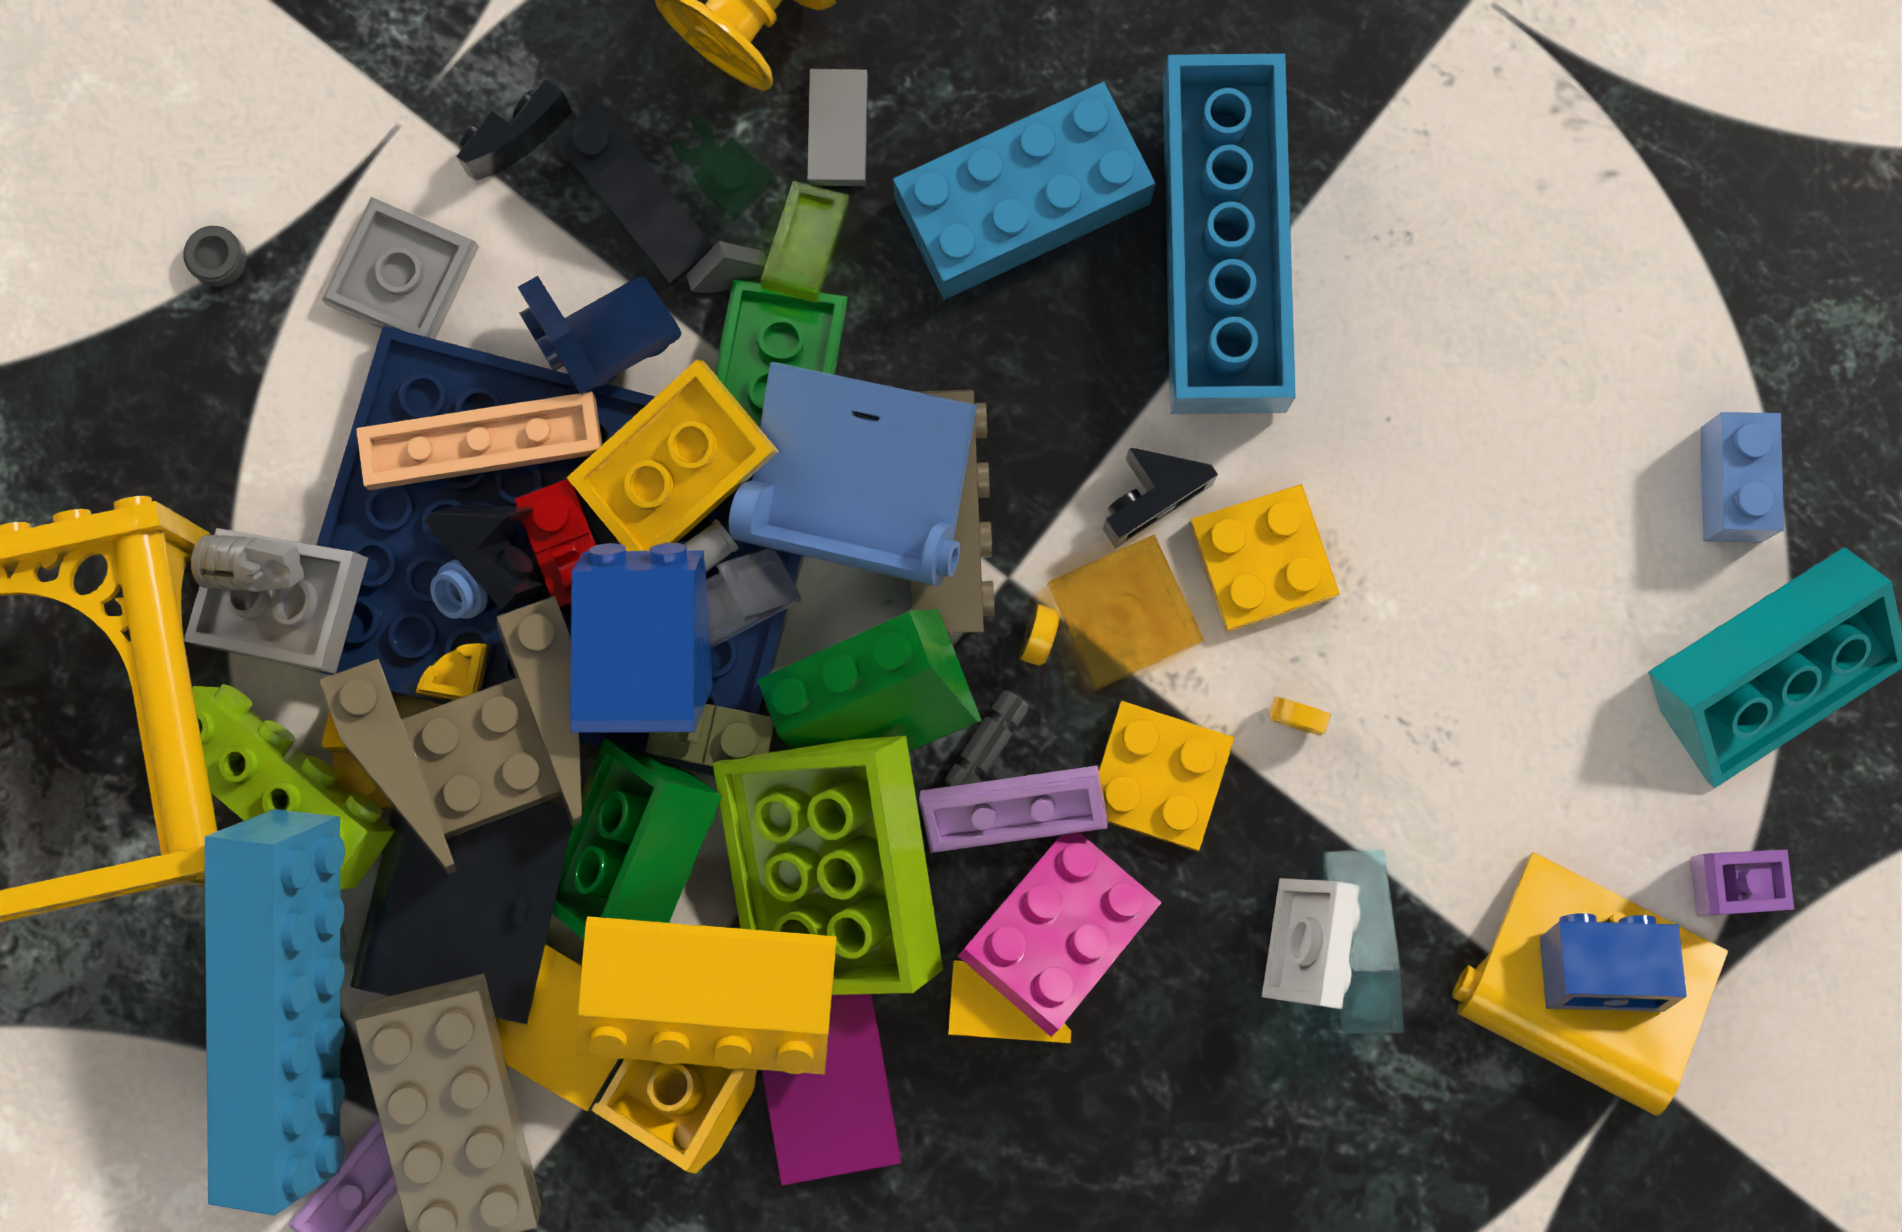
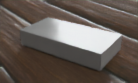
M810 69L807 178L809 186H866L867 70Z

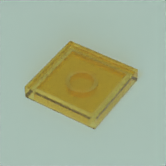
M1155 534L1047 583L1096 691L1204 641Z

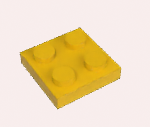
M1302 484L1191 518L1189 521L1226 633L1334 599L1340 595Z
M1121 701L1098 770L1108 818L1107 823L1198 852L1235 737Z

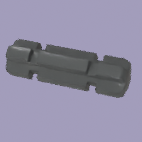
M1006 690L1001 692L991 707L992 716L984 718L961 753L962 762L960 765L955 763L944 780L945 787L982 781L979 779L981 774L988 773L1013 734L1010 731L1013 726L1018 727L1028 711V704L1022 698Z

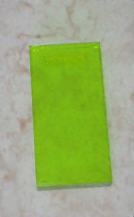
M796 181L792 182L761 277L762 289L817 303L848 207V195Z

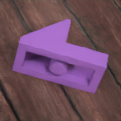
M1788 850L1719 852L1691 857L1697 916L1794 910Z

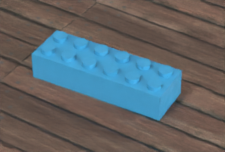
M1285 54L1168 55L1162 82L1170 414L1287 413L1296 398Z
M273 809L205 836L208 1205L275 1216L340 1172V1166L345 1154L344 1140L340 1137V1107L345 1095V1085L342 1078H340V1048L345 1036V1026L340 1018V989L345 976L344 963L340 959V928L345 916L344 903L340 898V868L344 860L345 847L343 840L340 838L339 816Z

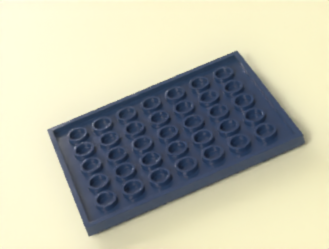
M386 326L382 327L316 544L317 546L352 551L368 558L336 674L379 659L391 692L443 705L452 702V700L423 696L416 693L418 683L424 671L443 655L455 650L457 647L465 644L480 643L489 646L482 690L516 678L498 632L497 616L551 598L547 585L545 584L531 600L502 610L487 594L486 607L480 614L468 619L461 617L453 619L445 616L432 599L430 591L431 581L437 575L441 566L457 559L425 524L424 520L430 513L458 505L517 507L514 499L566 480L590 456L368 490L364 487L356 428L580 393L569 374L559 371L553 372L552 369ZM609 384L594 387L587 391H592L596 398L602 445L656 396ZM738 489L677 543L685 544L710 526L711 522L715 519L729 533L730 509ZM577 491L597 545L607 543L621 544ZM522 523L508 541L512 546L519 548L530 558L533 563V570L545 582L524 524ZM734 540L739 549L730 553L706 572L713 683L706 704L761 714L765 699L757 679L773 671L804 556ZM571 608L561 611V614L571 637ZM299 667V668H303V669H306V670L318 672V673L325 674V675H329V676L334 675L333 673H328V672L313 670V669H309V668ZM579 732V742L601 747L605 737L645 753L649 732ZM650 755L680 769L715 778L714 769L711 767Z

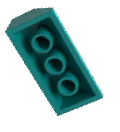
M1843 547L1648 671L1660 712L1706 781L1713 788L1718 787L1902 669V628L1892 581L1850 550Z

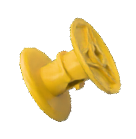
M655 0L657 9L668 24L712 64L749 87L762 91L772 87L773 77L770 66L761 53L751 44V41L763 25L770 28L777 21V15L774 11L783 0H708L705 5L697 0ZM793 0L804 7L821 11L836 4V0Z

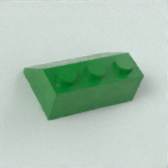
M939 609L908 611L757 679L777 734L790 749L852 739L906 736L908 751L910 752L982 721Z
M604 737L581 793V824L572 827L553 915L583 940L587 916L670 923L683 888L691 877L693 864L706 833L714 822L722 795L687 771L616 740Z

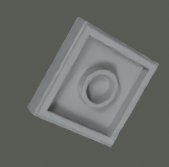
M371 197L322 297V301L328 306L379 328L386 326L436 339L479 246L474 240Z

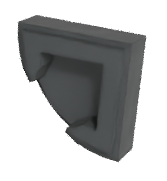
M718 241L686 276L692 292L712 293L731 289L733 279L750 282L770 267L764 251Z

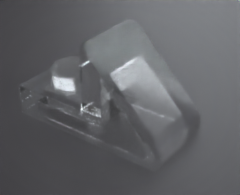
M768 548L717 565L720 573L706 580L710 648L802 601L775 549Z

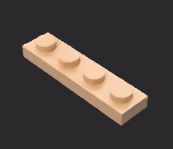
M592 391L582 395L578 393L356 428L364 487L368 490L591 456L602 446L596 398Z

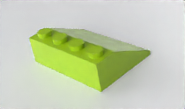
M906 736L852 739L752 755L744 758L720 760L713 763L717 792L722 795L719 804L741 929L837 936L832 995L914 993L943 971Z

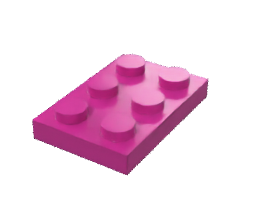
M1080 832L1063 834L1032 868L958 957L1052 1037L1162 902Z

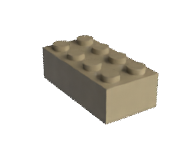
M485 974L364 1002L354 1021L408 1232H522L538 1228L541 1201Z

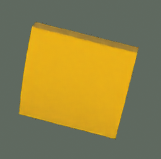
M546 943L528 1023L523 1024L498 1018L495 1019L507 1065L588 1112L618 1059L606 1060L598 1057L577 1056V1013L582 963Z

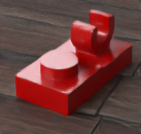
M566 479L514 499L517 507H532L533 512L523 524L550 596H555L560 611L571 608L572 570L584 551H589L591 547L597 545L577 490Z

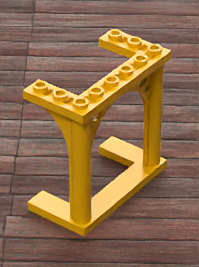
M134 496L117 500L113 503L114 510L91 514V511L88 509L59 512L52 516L53 523L31 527L30 523L26 522L0 525V596H42L72 606L93 620L107 634L124 661L134 696L161 850L160 856L0 890V923L175 884L205 887V836L218 830L184 645L181 589L184 570L187 563L191 560L195 544L201 537L210 535V533L175 513L170 508L163 506L157 501H152V498L149 496ZM103 555L108 565L107 575L103 583L92 593L79 595L75 591L73 584L78 567L91 556ZM62 561L58 577L55 580L41 582L39 580L38 570L41 566L44 569L50 570ZM122 586L123 598H115V600L121 606L123 613L121 616H109L105 612L104 604L112 600ZM127 630L130 632L131 641L124 633Z

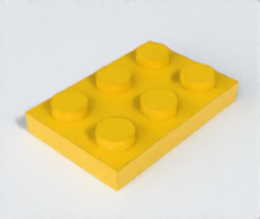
M696 359L575 469L567 479L621 545L626 547V551H650V548L655 545L677 543L779 451L704 361Z

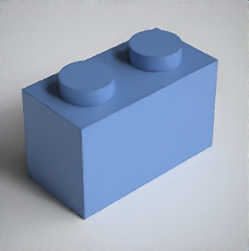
M1719 413L1701 427L1703 541L1763 542L1784 531L1781 413Z

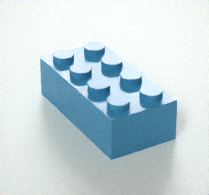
M1102 82L893 178L895 202L943 300L1150 205L1155 181L1105 82Z

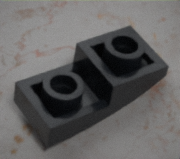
M544 79L536 91L529 90L520 98L513 111L512 117L514 120L510 124L492 111L483 123H474L461 139L459 145L460 152L456 156L467 175L476 181L493 175L511 166L543 143L572 112L564 92Z

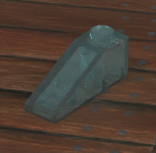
M1384 850L1323 852L1324 881H1340L1360 885L1358 894L1360 920L1352 935L1349 956L1351 982L1347 992L1344 994L1342 1009L1330 1008L1331 1032L1338 1034L1403 1032L1401 972Z

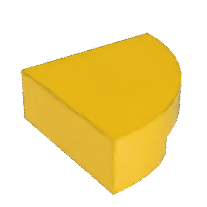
M480 643L465 644L443 655L424 671L418 683L416 693L454 701L481 691L489 646Z

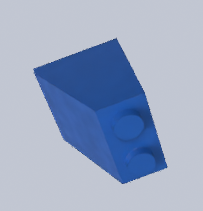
M607 543L593 546L589 551H584L572 570L571 733L695 732L713 687L704 550H687V547L680 543H663L651 547L650 551H626L624 545Z

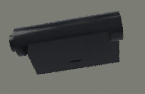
M542 803L446 839L457 871L449 874L393 807L389 825L395 831L382 850L350 987L393 996L485 974L495 1018L527 1024L572 832V825L565 807Z

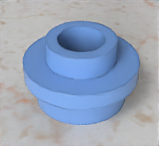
M452 560L441 566L437 575L431 581L430 591L432 599L437 608L449 618H472L480 614L486 607L487 593L458 560Z

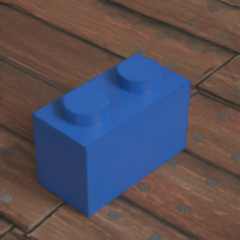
M1576 913L1560 917L1559 921L1540 937L1546 1009L1665 1012L1687 997L1678 924H1656V918L1648 915L1627 916L1619 919L1618 923L1597 922V917L1593 914Z

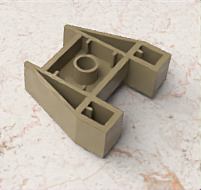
M555 596L497 616L498 632L515 674V679L401 720L379 659L319 680L344 747L448 874L457 871L446 839L558 797L562 799L572 827L581 824L579 732L571 733L570 725L571 637Z

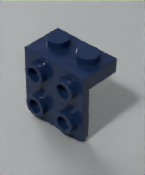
M538 276L518 286L528 305V308L519 312L525 325L553 372L564 366L581 395L594 387L610 383L619 373L645 358L661 354L681 336V330L677 322L644 277H638L565 318Z

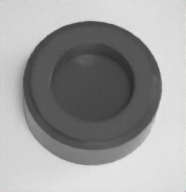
M206 226L198 229L189 237L183 251L184 263L189 272L201 283L212 287H222L233 283L240 277L246 266L247 256L243 244L230 230L221 226Z

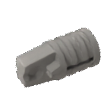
M205 535L197 541L191 555L193 577L203 588L257 592L291 588L304 579L303 567L300 564V554L297 546L259 537ZM205 569L212 571L215 570L216 572H207L205 571Z

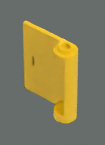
M1533 852L1528 857L1488 957L1476 969L1468 965L1455 985L1452 998L1460 1001L1457 1014L1631 1104L1658 1116L1668 1107L1680 1085L1728 951L1679 926L1687 997L1665 1012L1546 1009L1540 937L1553 927L1560 917L1569 914L1588 913L1595 915L1597 922L1618 923L1619 919L1627 916L1648 915L1656 918V924L1674 923Z

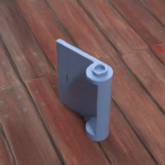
M776 362L770 363L760 429L779 452L753 474L752 480L742 483L738 488L729 514V533L731 538L736 541L931 586H939L945 576L952 577L954 575L960 558V543L954 541L977 404ZM856 412H859L862 416L870 417V418H874V419H879V420H873V419H868V418L860 417V416L857 415Z

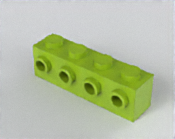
M222 684L220 688L193 686V696L211 793L244 821L273 809L339 816L340 838L343 840L345 847L344 860L340 868V890L355 889L395 831L380 818L382 814L381 808L368 797L357 792L350 793L338 783L336 779L339 774L328 763L314 756L307 757L293 745L296 740L294 735L280 724L271 720H263L250 709L253 705L251 699L240 690L226 684Z

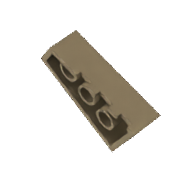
M973 390L919 392L977 404L954 538V541L960 543L958 566L952 577L945 576L942 583L937 587L910 581L911 611L939 609L948 633L984 632L983 617L995 616L993 581H982L981 558L992 557L991 522H979L978 498H990L988 462L977 463L976 439L987 438L986 402L974 403Z

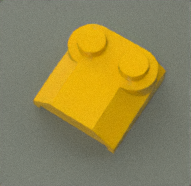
M624 1059L599 1103L596 1102L591 1111L683 1170L696 1174L719 1152L753 1093L757 1069H727L719 1066L681 1063L670 1065L655 1061Z

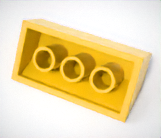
M587 916L577 1013V1056L598 1057L606 1060L655 1061L670 1065L681 1063L719 1066L727 1069L745 1068L784 1071L790 1074L810 1073L825 1075L837 936Z

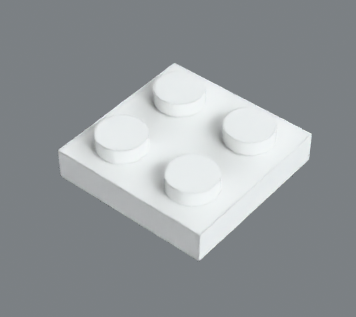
M1279 878L1262 997L1342 1009L1344 994L1347 992L1351 982L1349 956L1352 935L1360 920V906L1358 903L1360 885L1340 881Z

